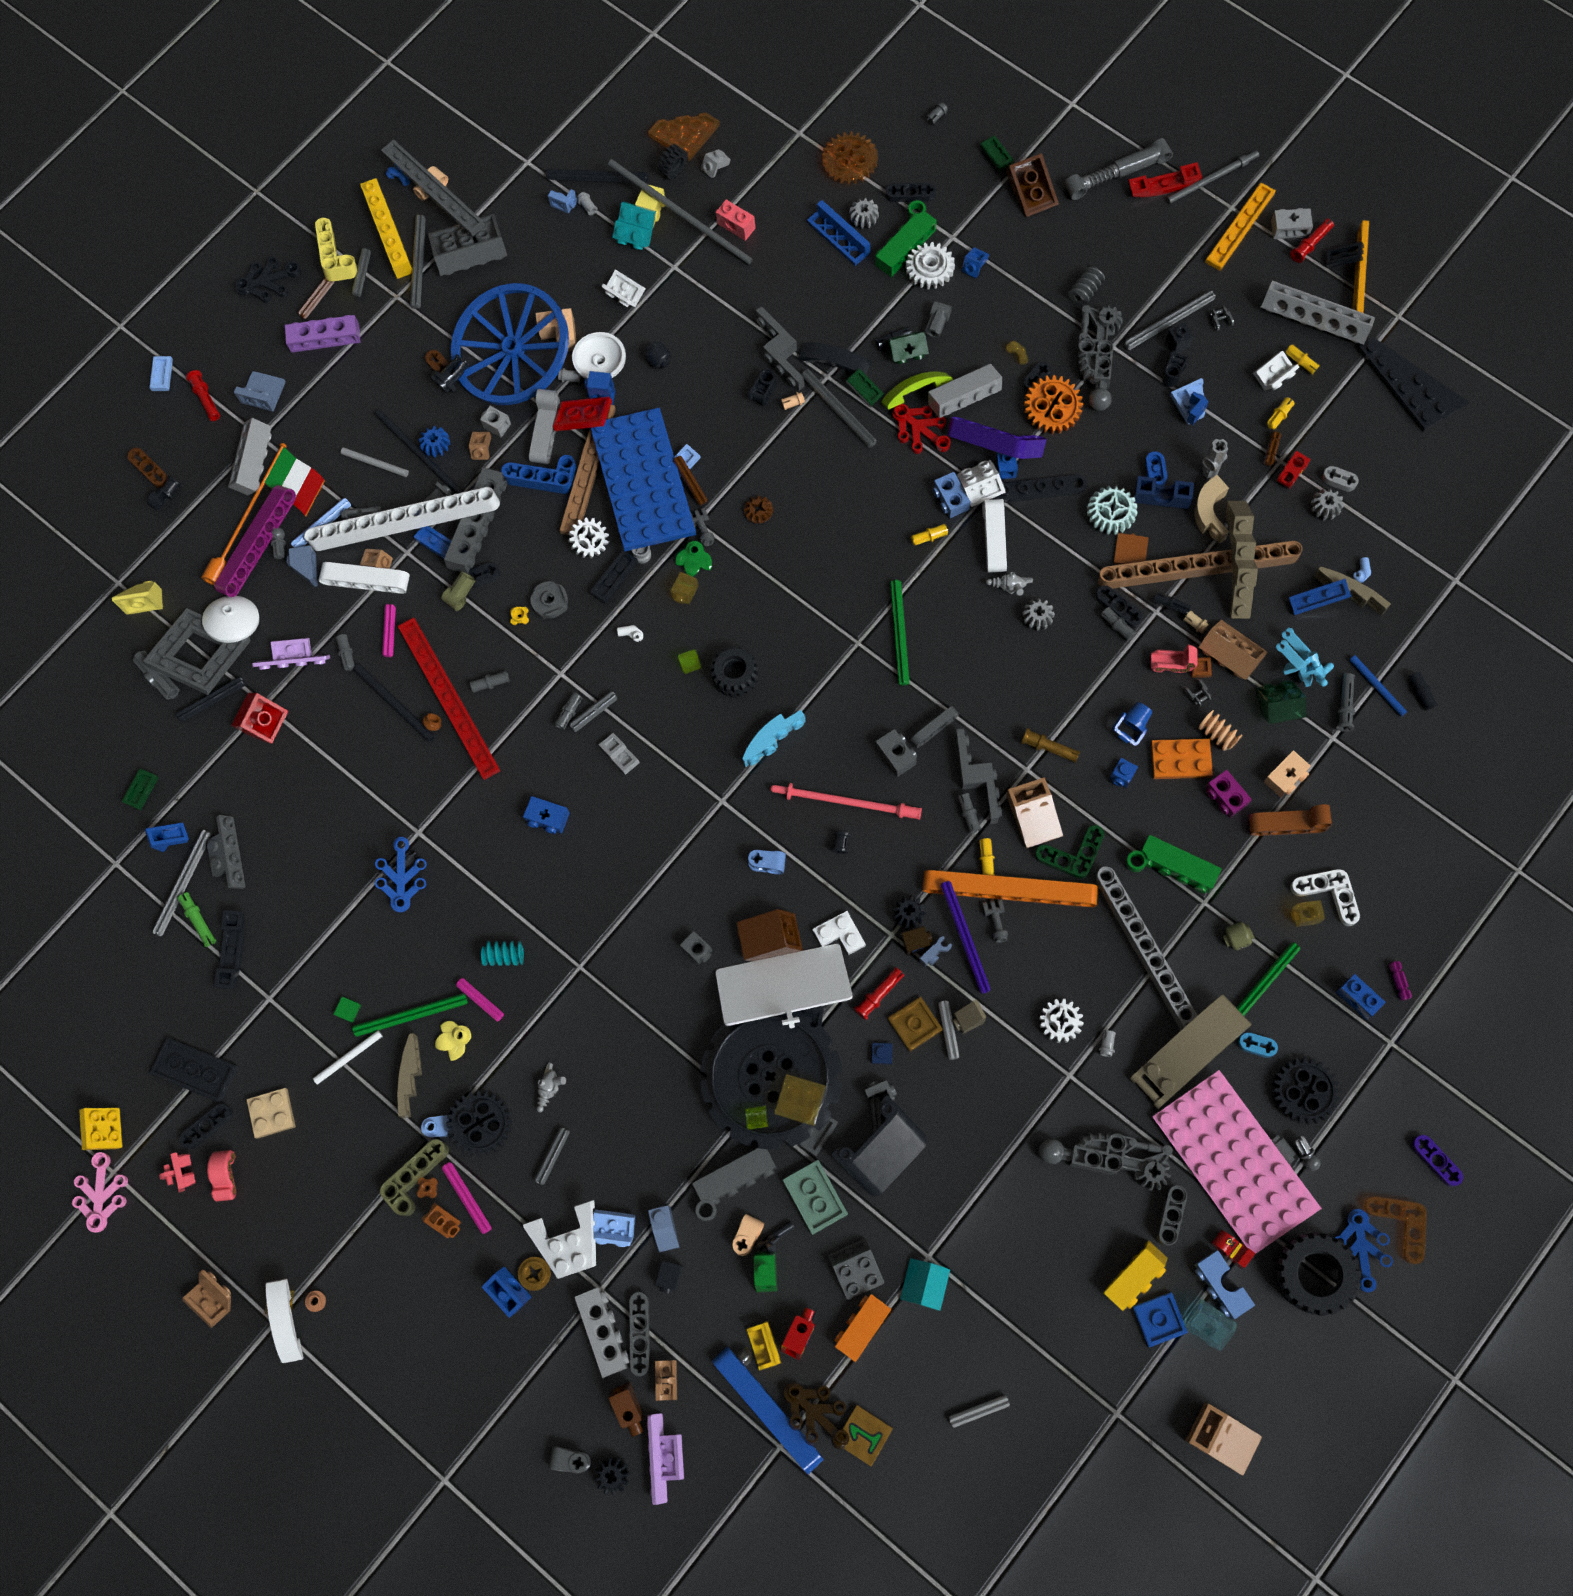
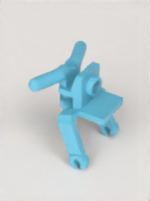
M1288 627L1286 631L1282 632V637L1286 640H1281V644L1285 647H1281L1280 643L1276 645L1277 650L1282 652L1290 661L1285 665L1284 675L1299 670L1298 674L1301 682H1304L1306 687H1308L1312 683L1314 674L1316 681L1322 687H1325L1328 683L1325 676L1333 669V663L1329 662L1323 667L1319 662L1317 652H1311L1294 633V630ZM1288 642H1289V643L1293 646V648L1301 655V657L1292 649V647L1288 644Z

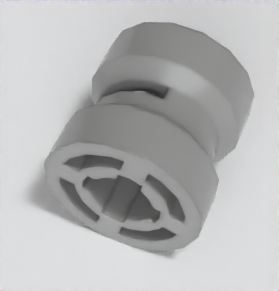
M650 546L632 550L633 556L638 559V563H646L651 558Z

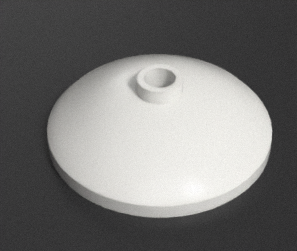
M595 332L584 336L575 345L572 353L573 365L578 374L585 379L589 377V371L611 373L613 378L622 370L626 360V353L622 342L614 335L605 332Z
M225 596L208 605L202 616V624L205 632L214 640L225 643L238 642L249 637L256 630L259 624V613L257 607L250 600L241 596Z

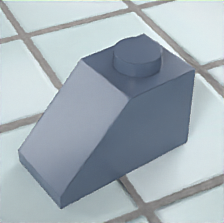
M311 546L290 548L289 556H287L288 566L314 587L318 586L315 551Z
M664 1206L648 1210L659 1252L679 1248L671 1207Z

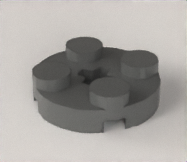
M551 581L543 582L536 586L530 601L533 610L541 618H555L567 610L568 596L563 586L554 584ZM548 596L554 598L552 603H545Z

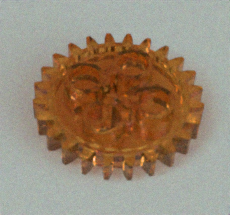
M852 131L850 135L844 132L842 137L837 134V139L831 138V143L827 142L826 148H823L822 160L825 172H829V177L834 176V181L840 178L841 183L847 180V183L850 184V181L853 180L857 184V179L863 182V177L869 178V173L873 174L874 168H877L878 150L875 149V143L871 144V139L866 140V135L859 137V132L856 136L853 135Z

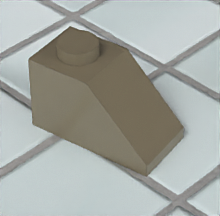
M976 999L954 1013V1020L952 1021L956 1030H961L962 1034L984 1024L986 1015Z

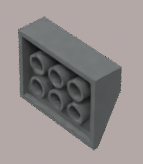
M494 214L481 217L485 227L473 237L459 224L428 233L440 276L451 275L455 271L467 270L472 266L484 265L489 261L501 260L507 256Z

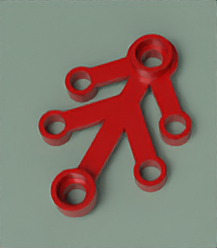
M905 404L894 407L893 418L899 421L898 440L900 443H906L909 440V433L906 431L907 422L912 426L913 453L919 454L923 450L920 433L934 442L938 451L946 452L949 450V437L944 435L937 436L927 428L929 426H936L938 429H943L946 426L945 417L916 420L912 416L922 415L924 418H930L932 416V408L924 406L923 408L909 409Z

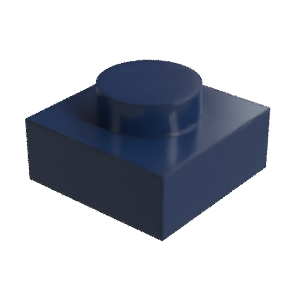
M873 1043L872 1064L892 1065L893 1044Z

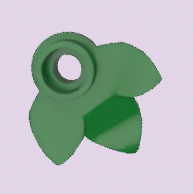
M691 541L687 544L685 550L677 554L676 565H684L686 573L692 578L698 573L700 568L710 571L712 559L704 551V547L700 542ZM693 547L698 548V551L696 553L691 552V549Z

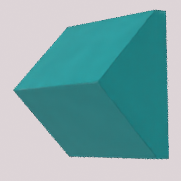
M910 1258L900 1300L940 1311L950 1269Z

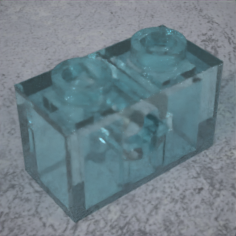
M1201 1299L1188 1315L1184 1327L1192 1334L1206 1341L1209 1346L1221 1352L1234 1336L1237 1323Z

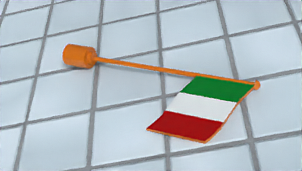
M280 444L279 451L221 558H211L201 577L208 584L215 586L217 578L227 563L224 559L264 484L271 490L277 485L294 490L296 499L293 505L305 517L307 516L325 480L313 468L294 457L286 449V444Z

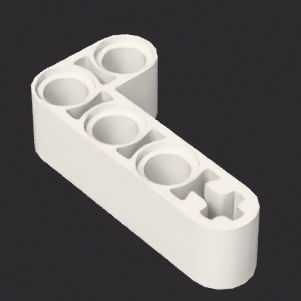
M984 500L982 512L983 519L985 520L987 572H1006L1004 500Z

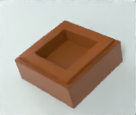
M1211 657L1197 658L1198 665L1191 671L1192 678L1211 677Z

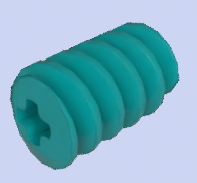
M487 941L486 947L482 946L481 950L482 965L486 966L489 962L491 966H494L497 962L499 966H502L503 963L509 966L512 962L514 966H517L520 961V964L523 966L524 949L521 941H518L517 946H514L513 941L510 942L509 946L503 941L501 947H499L498 941H495L493 947H491L490 941Z

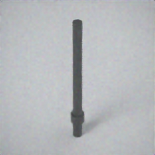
M1255 150L1248 155L1238 157L1237 161L1167 197V202L1171 204L1238 167L1242 168L1248 165L1250 161L1259 157V152Z

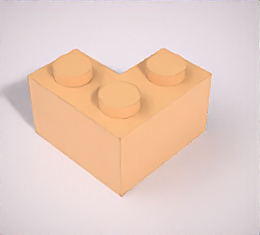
M571 308L562 309L569 331L567 352L573 351L577 344ZM553 311L536 313L537 324ZM556 318L539 331L541 340L556 338L557 342H559L560 334Z

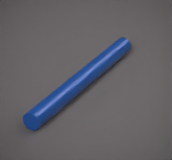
M1354 655L1350 659L1351 663L1401 717L1406 714L1407 711Z

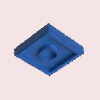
M1172 1292L1132 1307L1148 1348L1188 1333Z

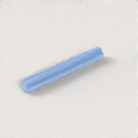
M346 498L340 500L291 542L293 548L303 547L308 542L305 540L304 535L308 529L332 523L341 515L344 509L351 507L350 502Z

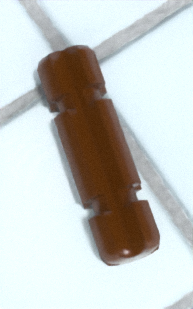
M1273 431L1270 436L1263 461L1264 465L1272 466L1281 439L1280 432Z

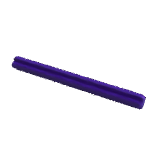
M950 881L943 882L941 888L980 993H987L991 991L953 886Z

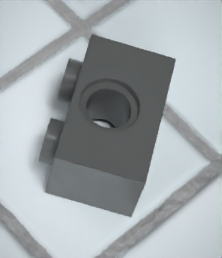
M894 729L876 741V748L898 777L916 765L917 754L912 748L907 747L904 736L901 733H897ZM900 749L903 753L895 755L893 750Z

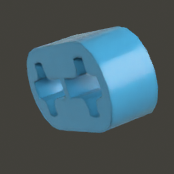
M1244 1033L1238 1040L1241 1050L1261 1057H1272L1278 1051V1045L1273 1039L1257 1034ZM1249 1037L1250 1042L1256 1043V1045L1246 1047V1043L1243 1040ZM1269 1043L1270 1048H1273V1050L1266 1053V1049L1259 1046H1265Z

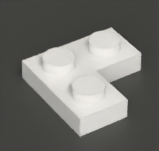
M848 911L813 929L822 947L840 939L848 955L866 946Z

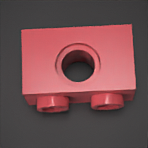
M725 200L716 211L717 224L744 241L756 229L754 216L728 200Z

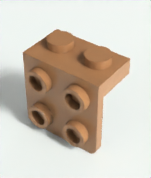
M202 1269L199 1272V1284L183 1297V1302L212 1328L230 1312L231 1292L226 1286H220L216 1282V1277L211 1272H206Z

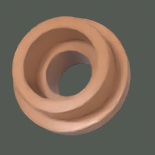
M312 1291L305 1299L307 1309L312 1312L322 1310L326 1304V1297L321 1291ZM316 1297L318 1299V1303L316 1305H313L312 1300Z

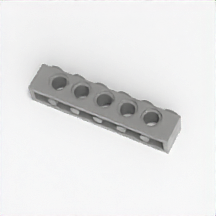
M1275 281L1271 282L1261 308L1266 309L1268 312H1275L1285 318L1297 320L1302 324L1314 326L1321 331H1327L1335 336L1344 337L1354 343H1361L1363 345L1375 320L1373 316Z

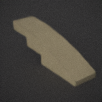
M1320 567L1314 575L1323 585L1346 579L1352 596L1350 599L1361 608L1368 604L1379 615H1382L1391 605L1390 602L1374 590L1342 573Z
M413 1033L408 1036L398 1078V1116L403 1119L411 1117L409 1097L417 1096L414 1076L422 1075L418 1036Z

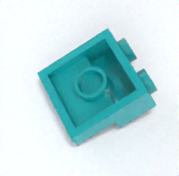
M622 202L619 218L615 222L613 238L617 239L619 244L627 245V242L631 243L633 248L643 250V247H648L650 245L656 211Z

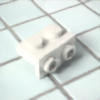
M617 270L614 271L608 284L601 286L606 289L605 293L612 298L617 296L620 298L619 302L626 307L629 305L636 307L646 289Z
M1280 351L1253 372L1264 391L1269 389L1276 390L1282 385L1281 382L1284 379L1287 380L1296 374L1294 371L1299 366L1298 364L1292 365L1285 353Z

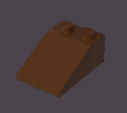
M1042 153L1012 164L1005 169L1013 192L1026 217L1059 205Z

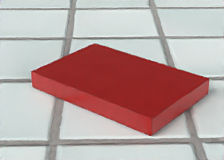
M610 397L562 401L552 427L554 431L602 427L605 424L612 400Z

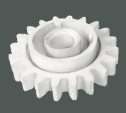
M925 242L924 248L917 245V251L912 249L911 255H908V261H906V273L909 274V279H914V284L920 282V288L925 284L927 289H930L931 285L937 289L938 283L944 286V281L949 282V278L953 276V270L955 269L954 257H951L952 252H947V247L940 249V243L936 247H934L933 242H931L930 246H927Z

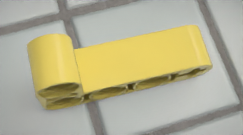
M327 218L318 219L315 222L325 279L328 281H339L354 278L357 273L354 257L351 255L337 256L335 237L330 220Z

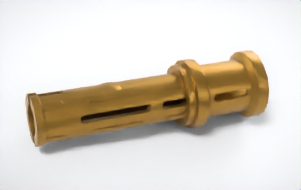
M1027 728L1021 744H1029L1036 747L1038 751L1043 749L1076 763L1080 751L1049 740L1045 734L1040 735Z

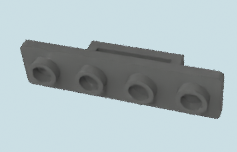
M219 815L216 817L219 834L206 841L212 876L219 877L226 873L229 888L243 889L246 886L234 818Z

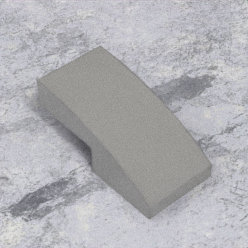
M614 733L599 744L602 750L625 775L640 763Z

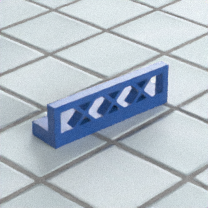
M821 200L817 204V212L807 219V223L856 266L870 254V243ZM821 217L824 220V224H816L814 221ZM826 229H834L836 235H828ZM838 240H846L848 246H840ZM850 251H858L861 254L855 259L850 255Z

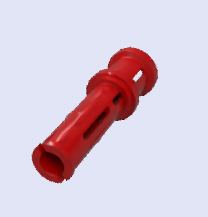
M1325 219L1308 238L1302 239L1299 246L1290 252L1291 258L1297 263H1302L1305 260V256L1312 253L1315 245L1334 227L1333 221Z
M190 371L186 375V379L191 383L193 393L198 395L209 420H218L220 414L208 393V385L203 381L201 371Z
M895 967L871 994L865 995V999L853 1008L854 1011L862 1019L867 1020L868 1015L880 1006V1001L904 977V974Z

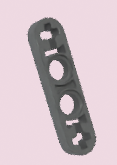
M637 1292L631 1296L629 1302L630 1368L634 1375L643 1376L650 1369L649 1298L646 1294ZM641 1296V1299L645 1300V1304H641V1311L645 1310V1314L634 1315V1310L638 1311V1305L634 1304V1300ZM637 1317H642L645 1320V1326L640 1330L634 1326V1320ZM639 1338L643 1339L646 1343L642 1351H638L634 1347V1342ZM634 1353L639 1355L646 1353V1358L642 1357V1364L646 1365V1368L642 1369V1373L635 1369V1364L639 1363V1357L634 1358Z

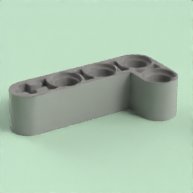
M538 389L536 393L538 412L530 446L529 461L549 464L556 433L552 426L560 407V399L555 390Z

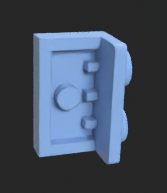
M603 1210L594 1211L593 1221H595V1225L593 1226V1237L597 1244L610 1243L618 1247L631 1245L634 1238L635 1215Z

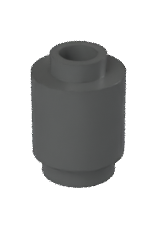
M1279 1135L1271 1139L1288 1164H1291L1295 1160L1293 1156L1296 1154L1293 1149Z

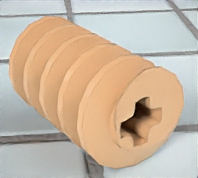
M1212 710L1203 719L1199 729L1203 730L1206 728L1205 735L1212 733L1210 738L1212 741L1218 738L1216 742L1218 746L1224 743L1223 751L1231 749L1243 735L1241 734L1236 737L1237 729L1230 732L1231 724L1224 726L1225 719L1218 721L1220 715L1212 716L1214 711Z

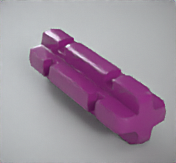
M1395 961L1390 963L1389 968L1393 972L1394 983L1397 990L1400 991L1398 993L1400 1000L1412 998L1410 990L1407 989L1409 986L1404 971H1401L1403 969L1401 962Z

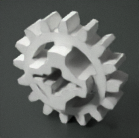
M585 518L583 523L581 520H578L577 525L573 524L571 527L574 531L569 532L572 538L568 541L573 543L571 549L576 548L577 555L580 552L583 553V558L587 554H589L590 558H593L594 553L599 556L600 550L604 552L606 549L603 545H607L609 542L605 540L609 536V534L604 533L606 527L601 528L600 521L596 524L595 518H592L590 522ZM583 528V534L577 535V532ZM586 535H588L589 538H592V540L589 541L588 538H585ZM600 541L599 546L594 548V543Z
M1055 999L1054 1005L1049 1002L1047 1004L1048 1009L1043 1008L1042 1013L1045 1016H1040L1039 1020L1044 1021V1023L1040 1024V1028L1046 1029L1043 1033L1044 1035L1048 1033L1051 1035L1049 1040L1055 1037L1057 1038V1043H1060L1061 1039H1064L1065 1043H1067L1069 1037L1074 1040L1076 1038L1075 1033L1080 1034L1081 1030L1078 1026H1083L1084 1023L1079 1021V1019L1083 1017V1014H1077L1080 1008H1073V1002H1070L1068 1005L1066 1004V999H1063L1061 1003ZM1059 1008V1011H1058L1057 1014H1055V1015H1054V1014L1049 1015L1053 1010ZM1067 1010L1073 1015V1017L1069 1016ZM1061 1014H1062L1063 1021H1066V1022H1064V1024L1062 1025V1027H1061V1029H1060V1026H1061V1025H1060V1021H1057V1020L1060 1018V1016H1061ZM1049 1024L1053 1025V1027L1056 1029V1032L1051 1029ZM1067 1027H1073L1070 1032L1064 1034Z

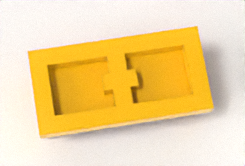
M769 1322L748 1328L747 1332L759 1371L780 1364L781 1360Z

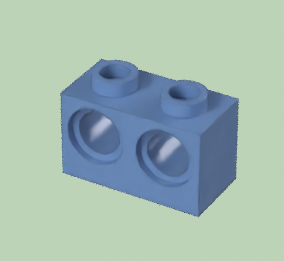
M955 472L934 480V488H932L934 496L940 499L941 508L944 513L948 514L949 518L970 510L971 501L967 497ZM943 487H949L950 489L944 490ZM951 502H957L958 505H952Z

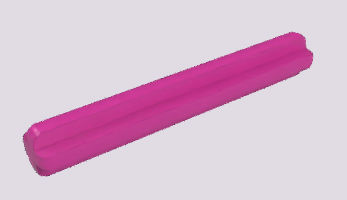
M450 1162L442 1167L444 1174L482 1234L491 1230L489 1222L455 1167Z

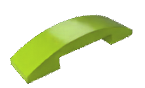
M926 372L912 376L895 386L881 401L882 405L889 410L904 403L903 395L930 383L938 388L953 381V379L945 372Z

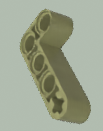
M437 1139L430 1141L381 1186L380 1194L396 1214L410 1216L414 1213L416 1208L415 1202L407 1192L418 1183L420 1178L427 1175L448 1155L449 1147L445 1142ZM436 1146H440V1153H436ZM422 1158H425L426 1166L420 1169L418 1163ZM410 1172L411 1179L405 1183L403 1176L405 1173ZM394 1186L395 1194L389 1197L388 1189ZM407 1201L408 1209L402 1212L400 1206L402 1202Z

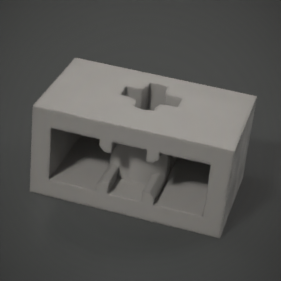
M1311 209L1275 210L1271 219L1273 239L1309 237L1313 228Z

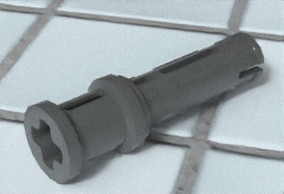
M1351 673L1342 675L1341 707L1337 710L1339 724L1336 725V729L1344 732L1354 730L1353 715H1355V710L1353 708L1355 675Z

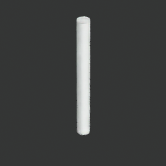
M377 1030L313 1078L314 1082L318 1085L383 1037L380 1031Z

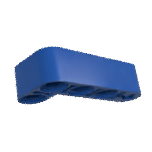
M563 455L558 461L556 470L517 463H506L503 465L501 472L509 485L567 494L572 490L577 467L572 456Z

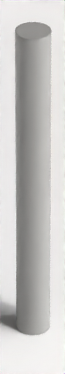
M344 447L341 449L342 455L404 477L408 476L409 471Z

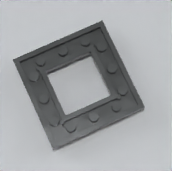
M186 608L143 660L144 666L208 695L251 640L250 637L232 643L216 641L205 632L202 624L203 615ZM192 633L221 645L202 670L174 657Z

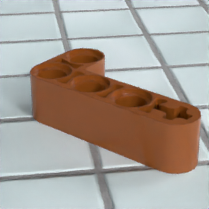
M1315 805L1310 810L1250 814V833L1252 836L1325 832L1332 826L1330 805Z

